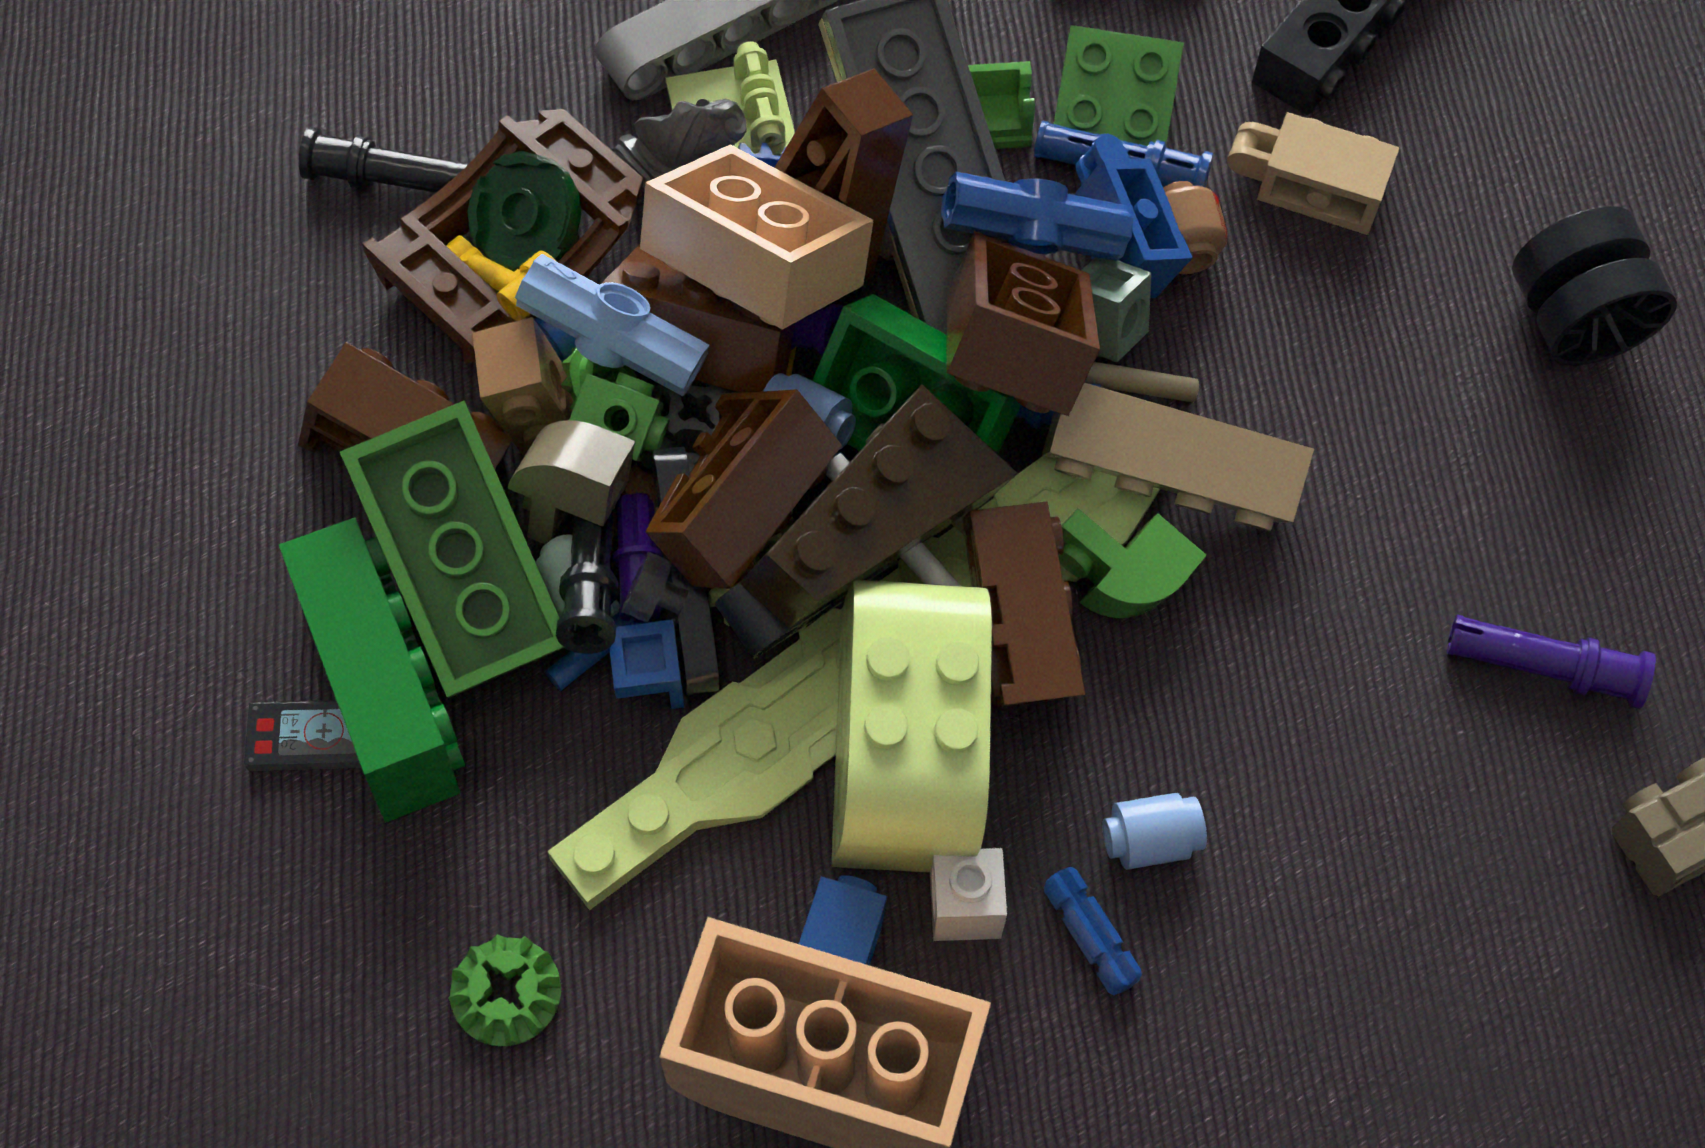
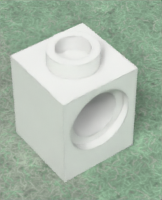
M1003 848L980 849L976 857L934 855L930 872L933 941L1001 939L1007 917Z

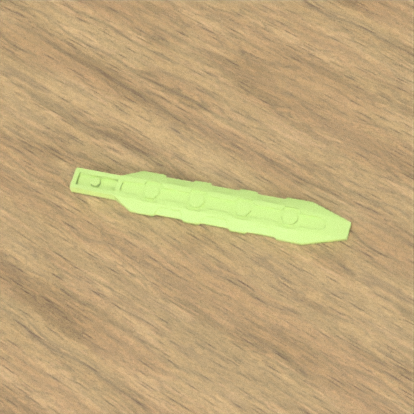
M1042 456L1018 473L993 495L994 498L979 508L988 509L1048 501L1050 517L1058 516L1061 525L1079 508L1118 543L1124 546L1160 489L1153 487L1151 497L1130 493L1114 487L1117 476L1093 470L1091 480L1078 478L1054 470L1057 459ZM953 527L941 537H931L923 543L962 587H971L965 536ZM902 559L898 561V568L880 580L885 582L924 584ZM1060 564L1063 581L1076 582L1080 579L1068 572ZM833 608L801 631L799 633L800 639L756 672L740 683L732 681L680 720L654 774L547 851L551 862L589 910L695 831L763 818L812 781L813 772L836 756L842 609Z

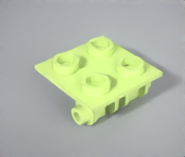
M745 42L737 48L733 67L665 78L672 110L680 101H686L694 105L700 99H706L710 102L729 99L736 102L742 109L747 123L746 133L734 145L736 148H738L739 143L744 142L755 154L759 153L763 142L769 145L773 155L781 156L782 151L787 147L795 134L777 60L768 61L766 51L759 48V45L755 42Z

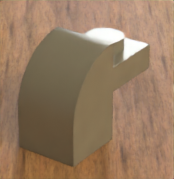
M558 421L545 426L536 436L508 485V489L525 495L523 508L530 511L527 537L543 544L548 543L556 538L569 513L604 526L629 482L635 441L599 426L581 421Z

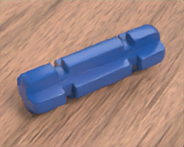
M1068 867L1052 875L1045 882L1044 892L1056 910L1062 909L1064 911L1062 920L1091 965L1097 963L1100 967L1098 968L1099 972L1096 974L1107 991L1112 995H1116L1134 986L1140 980L1142 970L1130 951L1123 952L1121 950L1123 940L1095 897L1086 896L1085 890L1088 889V886L1077 869Z

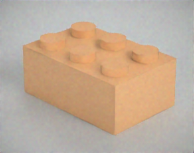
M728 145L645 183L640 249L664 262L670 269L681 272L710 288L716 295L727 298L756 314L762 321L784 329L863 286L873 220L742 150Z

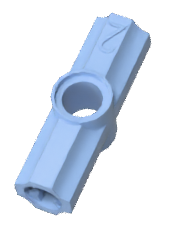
M541 254L533 261L527 274L522 279L515 296L517 299L516 306L575 337L577 350L590 361L610 368H619L626 365L681 396H684L691 387L708 355L709 344L650 313L651 307L649 302L634 289L613 282L599 285L544 254Z

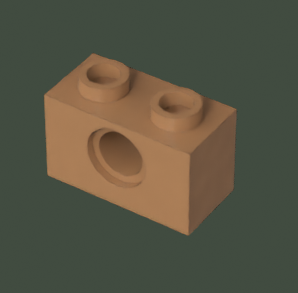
M533 317L472 333L480 398L504 431L513 437L512 441L522 455L527 453L536 436L545 426L554 422L569 420L573 409H570L573 403L571 394L561 387L562 382L567 377L561 364L562 361Z

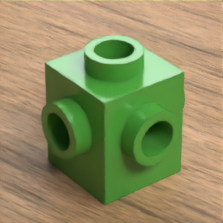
M620 372L615 383L587 373L569 419L590 423L634 440L635 446L632 459L642 463L647 451L651 452V450L660 449L670 421L669 418L661 416L665 404L651 397L654 385ZM621 411H627L629 414L627 427L621 431H616L613 426L615 416Z

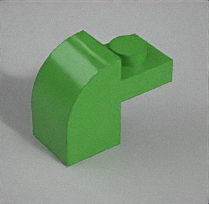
M1079 508L1061 525L1064 552L1063 555H1058L1060 564L1074 576L1079 578L1087 577L1094 583L1079 603L1089 610L1107 617L1130 618L1152 610L1178 590L1206 557V554L1158 513L1135 534L1125 548Z

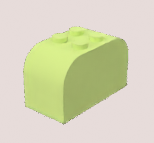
M856 580L851 584L841 613L831 867L931 872L934 855L975 857L978 855L986 825L990 776L992 619L990 596L987 588Z

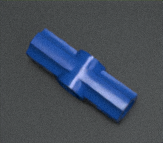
M955 172L949 177L941 207V217L946 229L974 233L976 231L989 237L1007 240L1008 244L1036 254H1054L1062 250L1114 261L1124 256L1127 244L1132 238L1134 218L1130 215L1129 206L1067 194V187L1059 182L1045 179H1022L1011 183L961 172Z

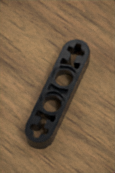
M684 446L651 450L657 510L676 475L685 473L688 477L690 475ZM664 554L685 696L719 692L718 664L707 588L693 587Z

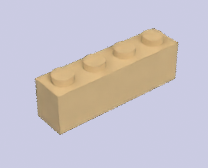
M1084 383L1069 417L1057 412L1053 413L1042 455L1057 459L1054 470L1067 475L1091 480L1093 470L1117 476L1115 488L1151 497L1153 487L1176 493L1177 496L1174 504L1177 506L1211 514L1213 505H1218L1237 511L1234 521L1239 524L1271 531L1273 522H1294L1314 449Z

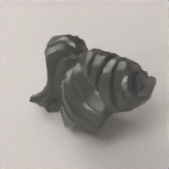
M700 99L696 105L680 101L669 115L638 119L633 125V129L638 137L628 134L621 136L612 151L643 177L642 191L645 193L646 182L719 150L720 147L734 146L746 133V118L740 106L729 99H720L713 102Z

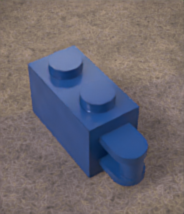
M1101 134L1092 143L1088 152L1076 163V172L1082 185L1074 195L1129 206L1130 215L1134 217L1132 238L1127 244L1124 256L1118 259V261L1151 272L1150 298H1156L1193 257L1183 234H1181L1152 160L1130 159L1124 144L1117 137L1111 134Z

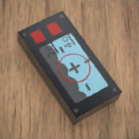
M337 701L249 703L244 766L248 771L362 768Z

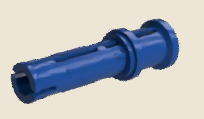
M1043 120L1035 142L1034 157H1042L1076 166L1078 160L1088 152L1092 143L1100 134L1076 130ZM1120 140L1124 144L1130 159L1152 160L1163 187L1178 181H1188L1193 186L1206 187L1212 165L1213 152L1205 151L1199 156L1167 148L1166 141L1162 140L1150 141L1148 146Z

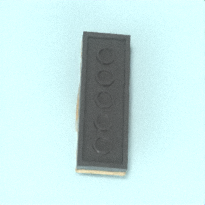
M860 0L825 10L819 22V27L837 82L875 68L913 114L879 255L886 259V261L894 259L912 316L947 335V295L973 236V233L944 228L941 207L949 177L955 172H961L1005 181L948 1ZM995 238L997 240L1007 243V240Z

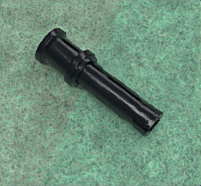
M308 127L305 130L299 151V173L301 178L314 180L317 175L348 180L350 187L361 189L363 186L368 187L371 182L437 193L468 165V163L377 148L374 141H371L369 137L357 135L354 140L325 136L322 134L321 129Z
M613 510L604 526L575 515L573 518L571 567L560 578L559 594L565 602L564 614L557 620L556 638L559 644L576 653H599L610 648L615 642L616 624L610 617L611 605L618 596L619 583L616 576L610 570Z

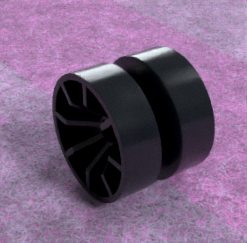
M1615 206L1597 207L1563 218L1530 239L1521 248L1513 261L1512 273L1529 308L1538 313L1536 318L1537 325L1552 357L1560 364L1568 366L1588 365L1623 354L1642 344L1660 331L1670 321L1676 311V298L1658 264L1649 259L1650 248L1632 213L1625 208Z

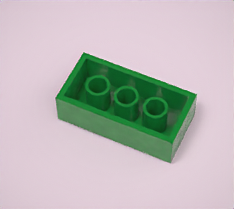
M356 517L279 544L363 773L384 822L392 821L461 794L454 771L465 767L457 745V738L446 709L439 700L421 647H418L409 616L399 591H396L388 563L377 536L364 540Z

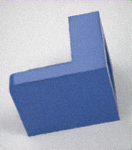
M673 620L616 627L615 642L610 646L616 699L669 692L671 708H685Z

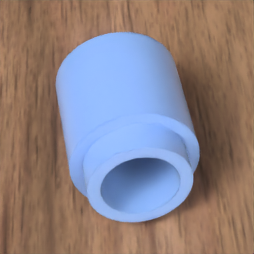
M1171 793L1114 803L1112 806V817L1104 818L1102 821L1103 839L1107 854L1111 859L1119 857L1122 866L1126 870L1190 859L1193 851L1206 848V825L1200 803L1196 797L1182 798L1178 793Z

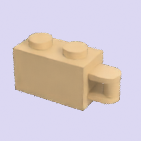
M1287 112L1281 130L1256 122H1246L1240 125L1228 155L1227 164L1231 170L1240 175L1262 181L1257 200L1368 235L1400 147L1381 142L1371 136L1359 135L1324 124L1317 119L1305 118Z

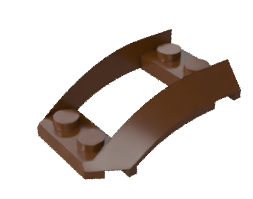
M564 109L538 111V120L515 122L508 115L499 120V130L479 154L441 190L400 219L401 227L378 242L370 238L363 243L364 253L385 290L387 291L395 286L462 348L464 364L476 362L472 333L516 321L500 305L496 296L497 292L446 246L458 235L463 237L470 231L468 206L472 189L480 175L486 176L489 170L495 166L491 163L502 155L524 151L551 158L569 172L579 191L581 209L595 221L558 263L584 277H587L602 261L630 224L643 187V177ZM530 314V315L527 317V318L533 317L534 319L536 318V316H534V315H532V314Z

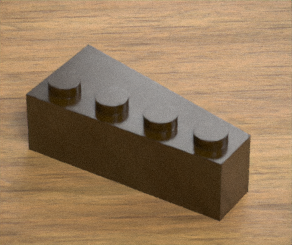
M921 385L740 581V584L788 628H791L847 592L854 581L863 580L879 569H883L916 545L933 537L955 520L987 502L1018 473L925 386Z

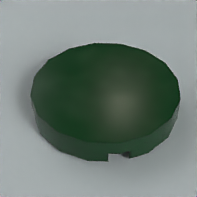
M524 151L502 155L491 163L495 166L489 170L486 176L480 175L472 189L468 206L470 234L476 246L481 247L484 254L490 260L511 271L519 269L524 262L540 250L548 253L558 262L575 241L581 220L579 191L572 177L566 169L548 157Z

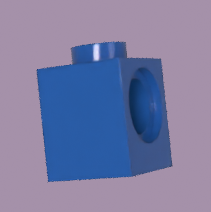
M844 875L839 876L838 880L835 881L821 876L799 945L870 966L886 915L887 896L876 893L877 888L873 884L857 877Z

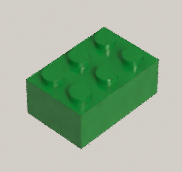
M874 294L843 307L812 380L851 400L852 415L856 418V424L847 444L858 451L867 444L865 441L871 433L882 423L885 424L921 385L925 386L996 454H999L1021 407L1015 398L993 389L986 392L975 391L959 383L954 375L947 373V335Z

